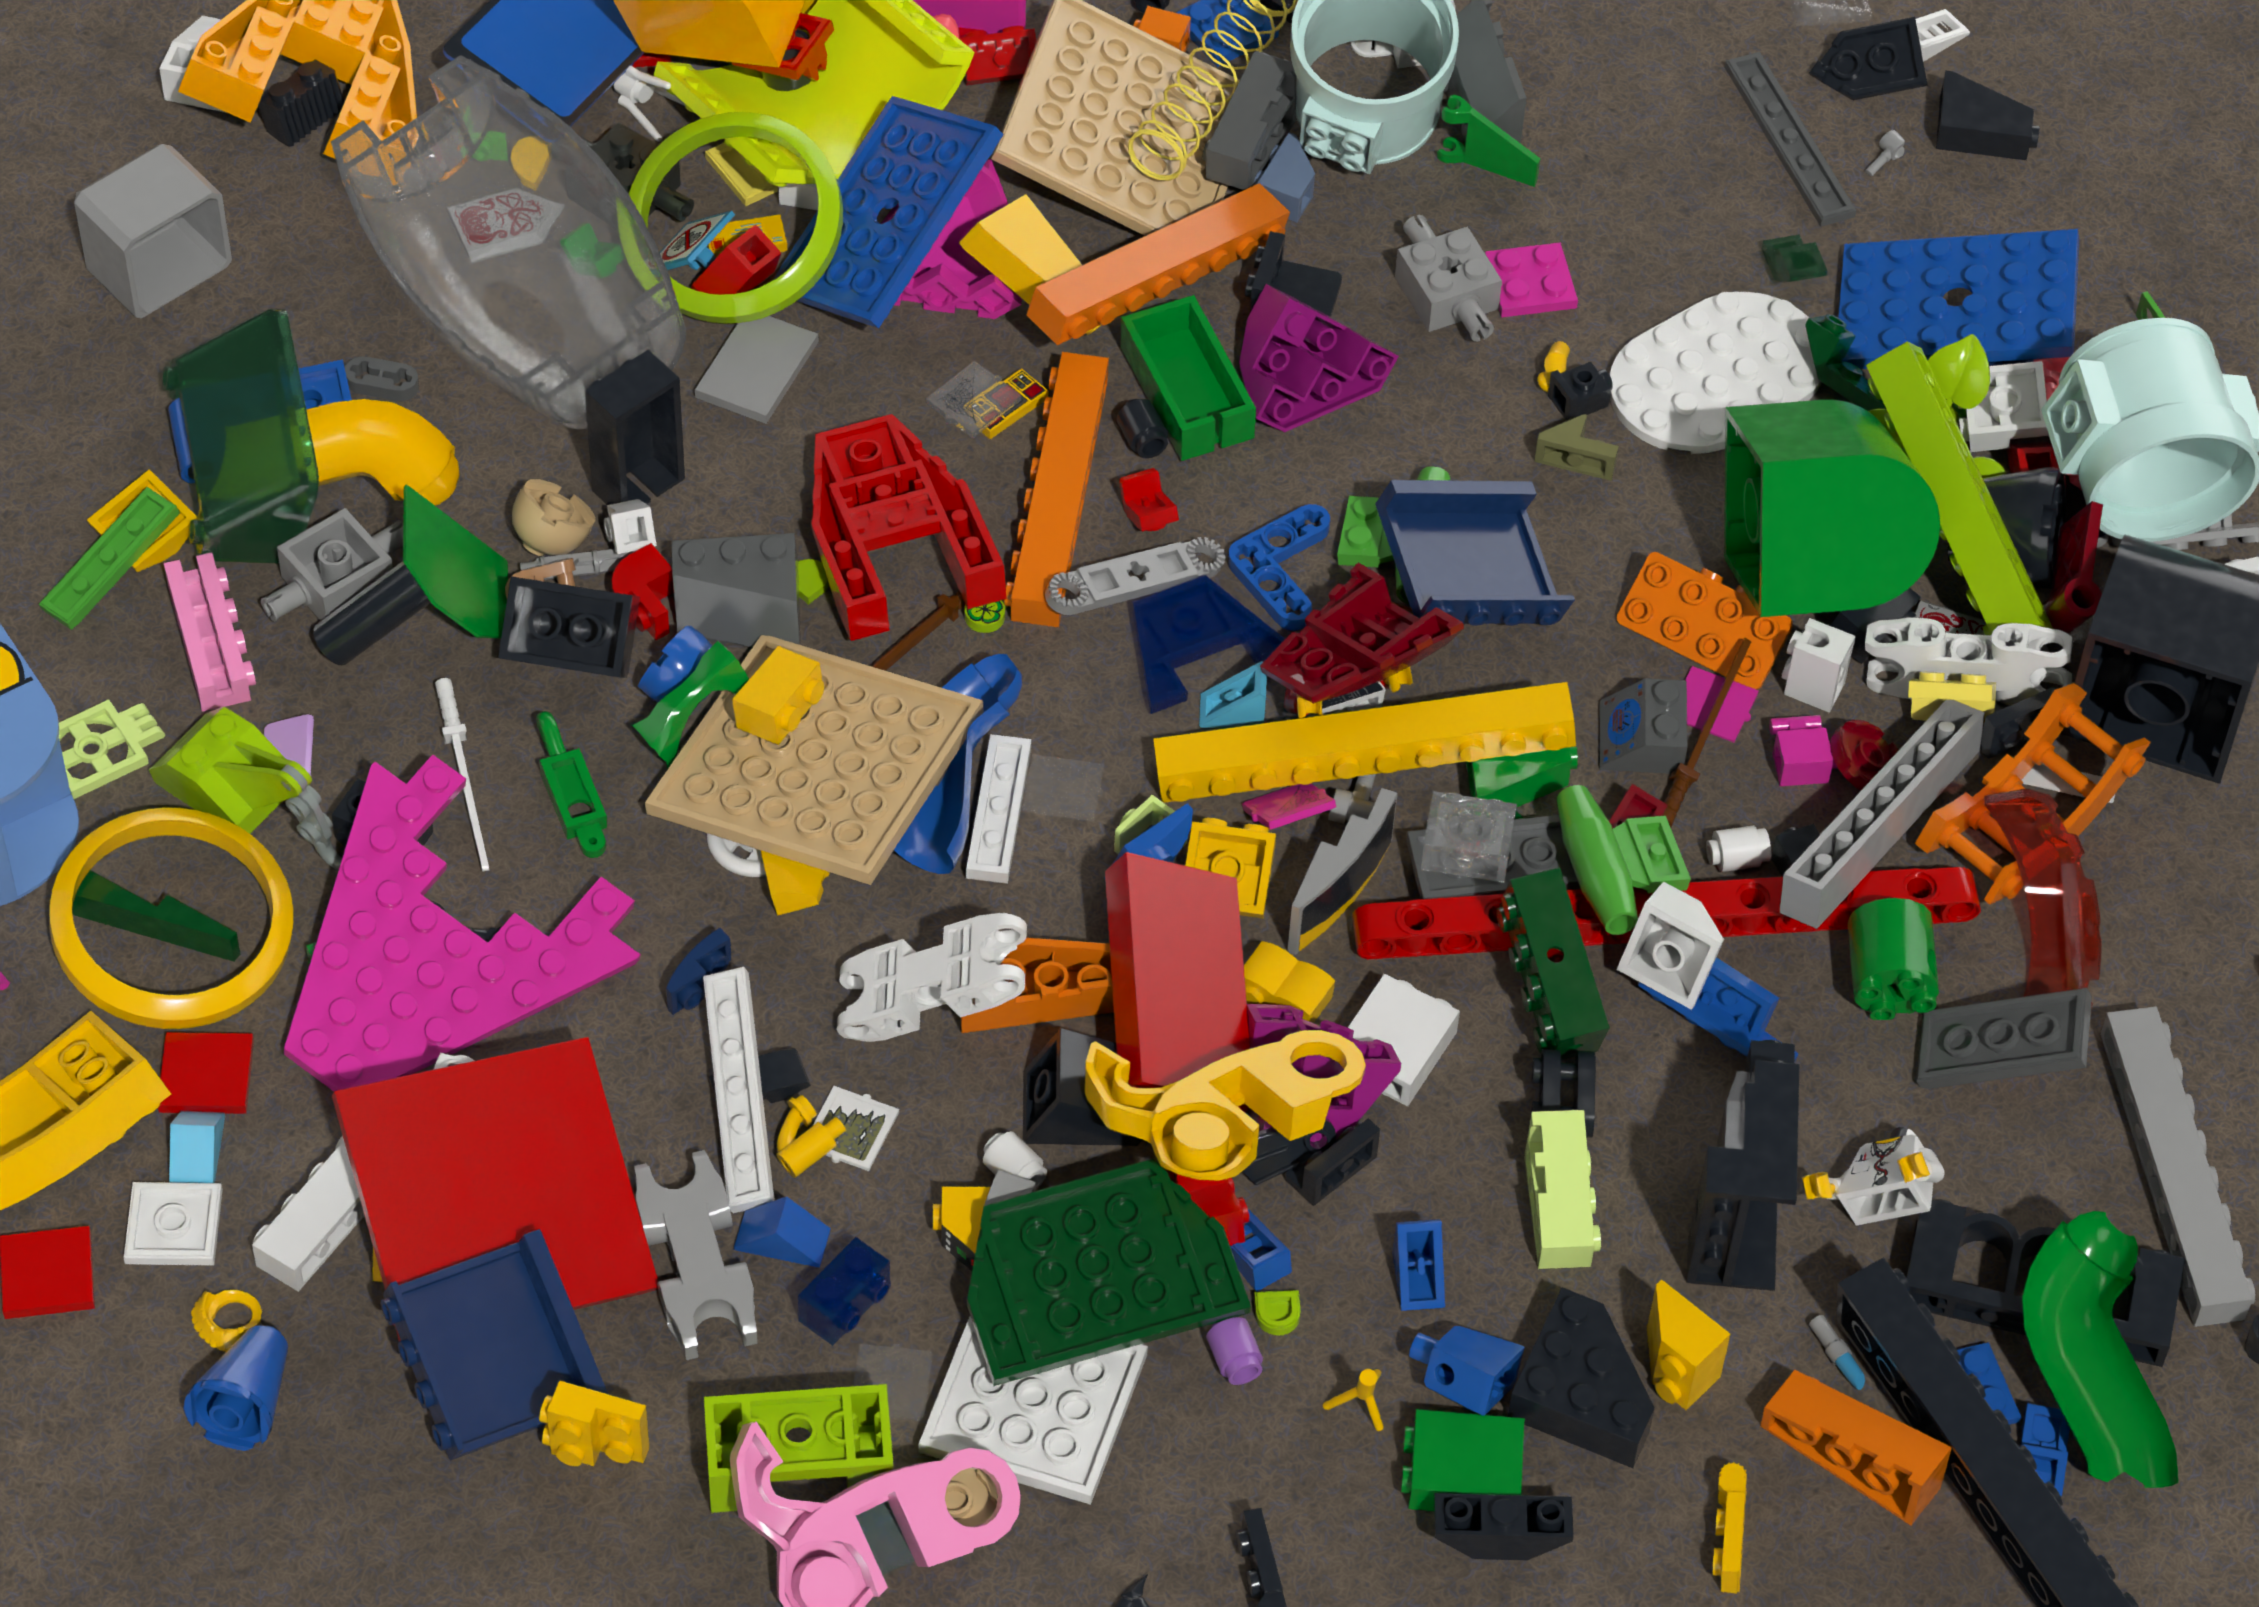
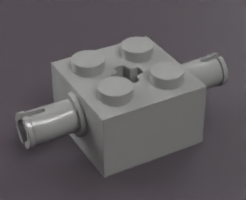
M1417 215L1420 225H1418L1414 216L1409 218L1405 222L1403 230L1413 244L1398 249L1395 279L1426 329L1430 332L1462 321L1473 341H1480L1478 331L1483 340L1487 339L1493 333L1494 325L1489 321L1485 313L1499 309L1502 280L1467 226L1436 236L1423 215Z
M344 508L279 545L277 551L281 577L288 585L261 599L262 607L267 616H270L271 620L275 622L283 615L303 604L308 606L320 621L325 619L393 569L392 558L389 554L403 547L402 521L397 520L391 526L371 537L349 511Z

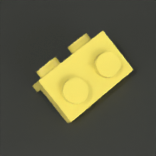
M1920 672L1919 678H1913L1909 681L1908 697L1912 698L1911 718L1914 720H1928L1946 699L1955 700L1985 712L1983 724L1985 723L1986 716L1995 713L1997 682H1986V675L1961 674V681L1944 680L1945 673Z

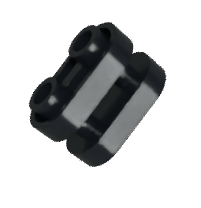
M1542 1049L1541 1058H1533L1532 1084H1539V1101H1532L1531 1113L1539 1111L1584 1110L1586 1138H1592L1595 1121V1051L1577 1050L1575 1063H1561L1560 1050ZM1561 1080L1574 1081L1573 1107L1560 1106Z

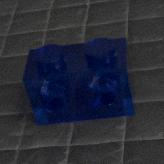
M855 1237L798 1295V1321L833 1346L845 1333L851 1332L857 1326L862 1315L874 1303L880 1302L886 1296L891 1287L890 1261Z

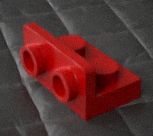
M1010 26L1004 28L1001 33L987 34V31L977 30L965 34V37L960 38L964 44L975 52L965 74L966 86L1022 79L1037 42L1035 28L1024 30L1023 26Z

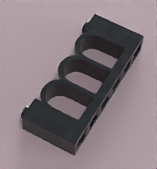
M1943 1199L1932 1200L1930 1211L1919 1213L1905 1276L1910 1285V1295L1917 1304H1925L1932 1314L2026 1335L2023 1297L2014 1295L2019 1263L2027 1257L2038 1255L2045 1241L2056 1228L2037 1227L2027 1230L2020 1236L2016 1228L2005 1218L1992 1213H1976L1965 1217L1966 1207L1954 1205L1950 1201ZM1973 1241L1987 1242L1996 1246L2003 1253L2007 1263L2003 1292L1952 1281L1958 1249L1964 1244ZM2140 1249L2137 1262L2130 1273V1276L2134 1279L2127 1286L2129 1299L2125 1321L2113 1318L2134 1361L2163 1367L2170 1348L2185 1260L2183 1257L2171 1255L2164 1250Z

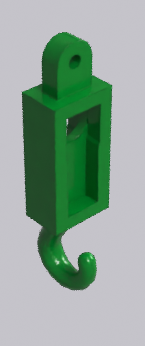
M542 711L537 714L536 722L549 757L540 760V775L567 840L576 837L579 847L585 856L598 858L606 849V840L602 829L607 828V815L580 748L566 752L555 718L552 713ZM576 803H585L589 805L592 813L572 818L569 808Z

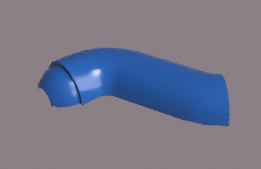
M996 654L986 657L975 665L971 663L942 687L983 700L984 712L970 725L967 738L951 761L942 781L938 786L934 787L894 849L898 855L911 864L926 871L937 874H949L955 868L964 849L969 829L971 770L974 749L989 730L1010 715L1008 709L1018 699L1022 688V674L1007 654Z

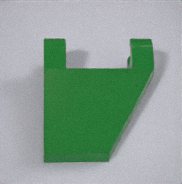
M1451 95L1448 99V107L1442 109L1441 116L1443 121L1450 124L1468 123L1466 146L1456 138L1447 137L1443 141V147L1453 151L1439 149L1437 158L1444 163L1464 162L1535 187L1538 180L1540 158L1472 108L1465 99L1458 95Z

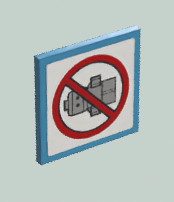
M731 210L686 223L654 258L656 263L663 271L689 265L690 268L696 271L701 265L707 269L716 259V256L706 246L735 214Z

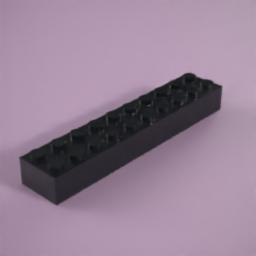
M1883 1257L1838 1282L1837 1323L1909 1426L1952 1447L1944 1474L2034 1604L2037 1607H2139L2130 1593L2126 1592L2123 1594L2114 1582V1571L2106 1558L2102 1555L2096 1556L2087 1544L2089 1538L2082 1524L2076 1518L2070 1520L2062 1509L2063 1502L2055 1486L2049 1481L2044 1483L2035 1471L2037 1465L2030 1451L2024 1445L2018 1447L2010 1435V1425L2003 1413L1998 1409L1993 1411L1984 1399L1986 1397L1985 1390L1978 1378L1972 1373L1967 1375L1959 1364L1960 1356L1954 1344L1948 1338L1942 1340L1934 1328L1935 1321L1929 1309L1923 1303L1917 1304L1910 1295V1285L1902 1271L1898 1268L1892 1269Z

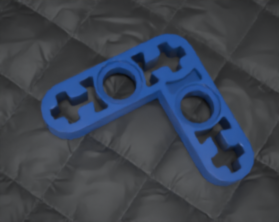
M1316 504L1304 505L1235 541L1229 548L1228 566L1275 622L1283 629L1289 631H1298L1306 626L1305 618L1312 612V603L1278 563L1327 537L1330 530V515L1325 508ZM1305 520H1309L1312 523L1319 521V526L1315 527L1313 524L1305 526ZM1275 536H1282L1288 539L1290 543L1285 547H1275L1268 540ZM1243 554L1245 557L1254 556L1253 565L1246 558L1239 560V555ZM1265 580H1273L1281 587L1275 591H1265L1260 588L1259 584ZM1287 605L1293 611L1301 609L1300 615H1296L1294 612L1286 614Z

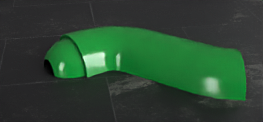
M2092 1211L2080 1214L2068 1224L2062 1221L2045 1241L2030 1267L2022 1297L2024 1328L2034 1360L2087 1461L2090 1475L2096 1479L2109 1482L2125 1472L2143 1483L2145 1488L2173 1486L2179 1483L2177 1453L2166 1419L2112 1317V1308L2116 1298L2134 1279L2130 1276V1273L2137 1262L2138 1245L2135 1236L2126 1235L2118 1230L2108 1220L2106 1212Z

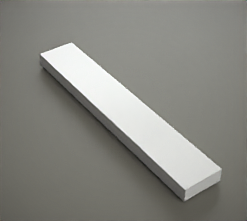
M745 967L703 976L726 1192L732 1213L749 1210L774 1201L749 973Z

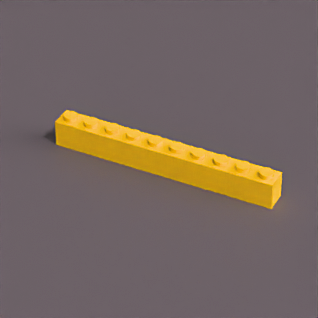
M1568 682L1154 738L1161 798L1162 802L1166 803L1174 801L1183 802L1189 799L1210 796H1226L1232 793L1254 790H1269L1271 788L1298 784L1307 785L1327 780L1350 779L1356 776L1378 773H1393L1400 770L1422 767L1431 768L1438 765L1466 761L1475 762L1481 759L1517 756L1524 753L1546 750L1555 751L1562 748L1576 747V736Z

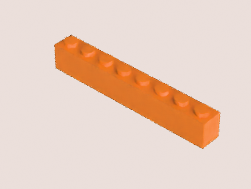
M1260 183L1035 287L1026 315L1056 345L1072 338L1078 339L1087 331L1101 324L1107 325L1122 314L1129 311L1135 312L1144 304L1156 298H1164L1171 291L1181 286L1192 285L1200 277L1213 271L1219 272L1228 264L1240 258L1246 259L1257 251L1259 245L1266 246L1270 231L1285 234V225L1290 211Z
M1062 352L1059 367L1051 368L1049 390L1054 391L1053 397L1046 396L1043 408V420L1048 421L1047 427H1039L1036 450L1041 451L1040 458L1033 457L1030 481H1035L1034 489H1026L1024 512H1029L1028 519H1020L1017 543H1022L1021 551L1014 550L1012 556L1011 574L1016 575L1015 582H1007L1006 585L1007 599L1004 600V605L1011 607V621L1059 627L1062 614L1054 611L1048 605L1045 599V591L1054 575H1059L1062 572L1065 574L1071 570L1108 384L1109 358ZM1057 589L1059 591L1058 594L1062 595L1061 598L1065 597L1067 589Z

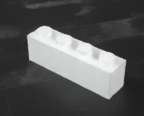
M343 1135L339 1139L332 1155L324 1163L320 1162L314 1167L309 1175L308 1182L297 1194L293 1193L286 1199L280 1214L270 1225H264L257 1232L253 1240L252 1247L256 1266L298 1292L365 1216Z

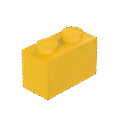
M777 646L732 699L737 728L779 745L789 732H793L798 727L803 715L812 705L817 704L823 695L824 683L822 682L820 662Z

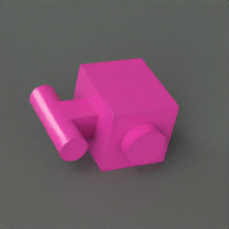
M1820 715L1770 718L1771 735H1776L1773 758L1779 786L1829 783L1831 770L1837 768L1831 753L1827 729L1822 728Z

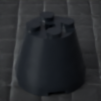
M2043 467L1983 478L2034 588L2051 589L2060 527L2063 525V522H2066L2067 515L2065 474L2061 473L2059 468ZM1948 543L1947 556L1948 561H1951L1950 554H1952L1953 551Z

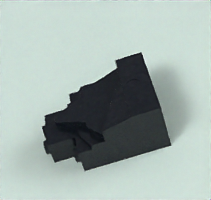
M1751 1040L1745 1070L1737 1071L1725 1104L1717 1147H1707L1688 1236L1686 1283L1775 1291L1777 1203L1796 1205L1800 1064H1795V1044L1781 1043L1777 1040Z

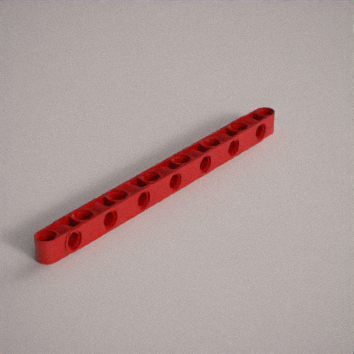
M1965 867L1869 871L1817 929L1780 913L1783 877L1690 882L1688 889L1682 891L1702 902L1722 937L1848 929L1847 922L1852 912L1866 903L1884 898L1910 899L1923 904L1931 912L1933 924L1968 922L1976 918L1981 912L1973 872ZM1633 887L1639 918L1645 902L1653 893L1647 894L1646 890ZM1567 890L1584 946L1629 942L1634 928L1620 935L1609 934L1587 902L1582 890ZM1504 894L1415 899L1402 902L1371 903L1360 906L1352 914L1357 953L1361 958L1369 960L1509 951V948L1513 947L1509 933H1503L1499 924H1496L1498 923L1496 909L1500 907L1502 895Z

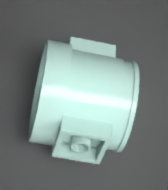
M1298 0L1292 19L1290 53L1292 65L1297 76L1296 118L1301 127L1300 144L1309 155L1336 161L1347 170L1353 172L1362 171L1371 174L1374 165L1406 158L1427 142L1437 126L1441 112L1443 91L1451 78L1456 61L1459 27L1456 11L1451 0ZM1357 40H1374L1392 44L1408 52L1424 67L1431 80L1417 90L1399 97L1365 99L1333 88L1323 81L1310 66L1326 51L1340 44Z
M2174 318L2142 319L2113 327L2093 337L2078 348L2067 360L2060 373L2058 387L2041 409L2060 472L2063 474L2079 475V482L2086 505L2091 501L2103 504L2100 530L2115 538L2122 539L2124 534L2153 542L2179 538L2201 531L2236 511L2251 496L2259 482V411L2247 376L2222 374L2210 337L2202 328L2188 321Z

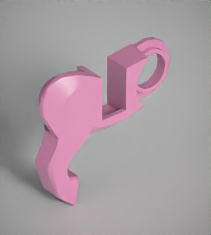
M757 1422L742 1425L730 1454V1467L738 1517L774 1545L777 1551V1598L783 1607H865L873 1597H879L888 1588L856 1518L857 1515L888 1501L918 1567H931L972 1553L974 1548L995 1543L1011 1530L1019 1515L1021 1494L1017 1477L1005 1460L989 1450L965 1448L950 1452L939 1461L918 1463L879 1473L857 1482L821 1503L789 1500L775 1494L770 1482V1473L775 1467L783 1463V1460ZM968 1468L980 1469L988 1474L994 1482L998 1494L996 1509L992 1516L983 1524L974 1527L963 1526L955 1521L948 1512L945 1502L946 1487L952 1477L961 1470Z

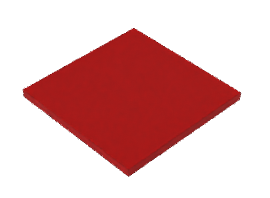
M589 1037L334 1091L332 1094L385 1290L394 1281L401 1285L519 1242L523 1235L538 1229L542 1232L573 1310L658 1290L659 1281ZM396 1329L399 1341H401L398 1331Z

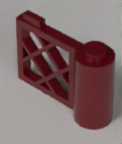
M2091 501L2060 527L2050 598L2043 602L2042 606L2053 629L2061 630L2067 634H2070L2096 613L2102 596L2099 587L2092 581L2103 504Z

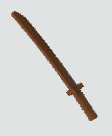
M960 591L950 598L945 594H941L937 598L938 610L872 667L886 671L949 618L954 622L959 617L958 610L965 606Z
M1747 638L1742 642L1686 764L1680 763L1678 768L1670 775L1669 779L1673 781V784L1664 802L1668 806L1662 816H1666L1670 828L1681 807L1685 793L1700 776V773L1693 769L1751 644V641Z

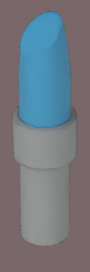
M1824 1315L1815 1317L1811 1320L1809 1326L1826 1349L1825 1353L1831 1362L1838 1366L1853 1387L1861 1390L1865 1383V1375L1852 1357L1851 1350L1844 1340L1838 1337Z

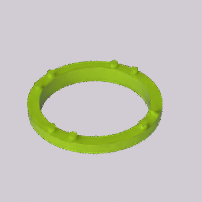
M728 112L705 117L684 126L666 138L653 150L639 169L632 183L625 209V235L629 253L638 272L652 292L667 305L684 315L698 320L724 324L763 319L785 309L804 296L818 282L831 263L838 247L843 225V202L839 183L824 153L805 133L795 126L772 116L751 112ZM741 136L754 137L783 146L799 157L812 172L818 193L816 225L808 245L797 261L786 272L768 284L737 294L719 295L699 292L678 283L668 276L656 263L651 252L648 238V216L655 192L670 169L693 150L720 139Z

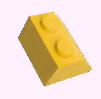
M1661 1279L1655 1287L1647 1325L1651 1379L1658 1395L1664 1401L1670 1404L1676 1402L1683 1409L1687 1410L1721 1377L1730 1333Z

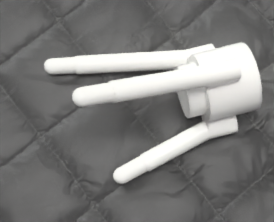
M629 66L626 72L614 83V90L621 95L618 99V104L628 109L657 142H662L663 137L637 108L635 103L647 102L653 95V92L684 106L685 103L677 96L666 91V89L671 88L670 82Z

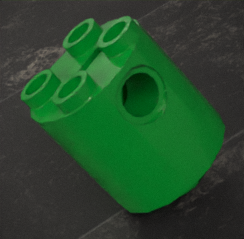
M1902 898L1878 899L1866 903L1852 912L1847 923L1855 1002L1863 1010L1870 1012L1872 1020H1892L1895 1018L1896 1013H1927L1934 1010L1937 1006L1936 998L1939 994L1931 912L1921 903Z

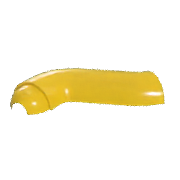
M368 399L334 402L238 428H227V450L229 451L226 452L219 480L208 499L200 498L202 502L224 505L254 503L356 476H368L378 481L394 500L404 501V486L407 484L436 506L447 500L456 489L460 475L459 465L454 456L455 447L440 430L418 413L393 402Z

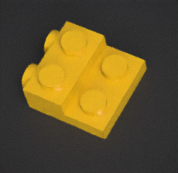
M1203 818L1202 823L1192 821L1185 866L1237 878L1240 915L1264 919L1276 845V833H1270L1267 827L1258 824H1245L1244 829L1228 827L1226 821L1216 818Z
M559 1381L554 1395H547L543 1401L539 1415V1421L546 1423L542 1435V1444L551 1446V1454L556 1455L564 1464L580 1466L581 1463L594 1466L600 1451L605 1452L611 1460L625 1464L631 1460L644 1463L649 1451L646 1405L563 1381Z

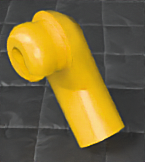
M1562 341L1555 342L1551 346L1544 361L1545 371L1541 372L1537 377L1539 386L1545 392L1549 390L1551 372L1556 370L1560 374L1566 372L1570 348Z

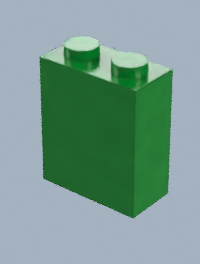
M1416 1409L1414 1426H1405L1403 1453L1412 1454L1411 1466L1403 1465L1401 1493H1409V1509L1434 1511L1435 1493L1521 1495L1525 1418Z

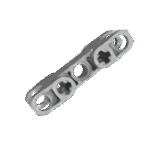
M705 1150L692 1153L694 1178L687 1186L679 1189L664 1188L656 1183L647 1163L634 1166L637 1189L636 1204L648 1246L667 1242L672 1261H676L677 1277L659 1281L658 1291L668 1329L677 1340L685 1360L698 1358L696 1328L702 1321L710 1317H723L735 1323L740 1331L744 1346L757 1344L754 1287L746 1262L724 1266L714 1233L716 1230L732 1227L733 1223L722 1178L714 1169Z

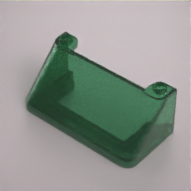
M267 309L172 359L170 366H165L162 374L163 389L169 390L172 399L180 398L200 508L197 520H191L189 540L191 544H196L198 555L212 553L214 561L279 564L277 547L306 531L318 494V467L289 317L285 309Z

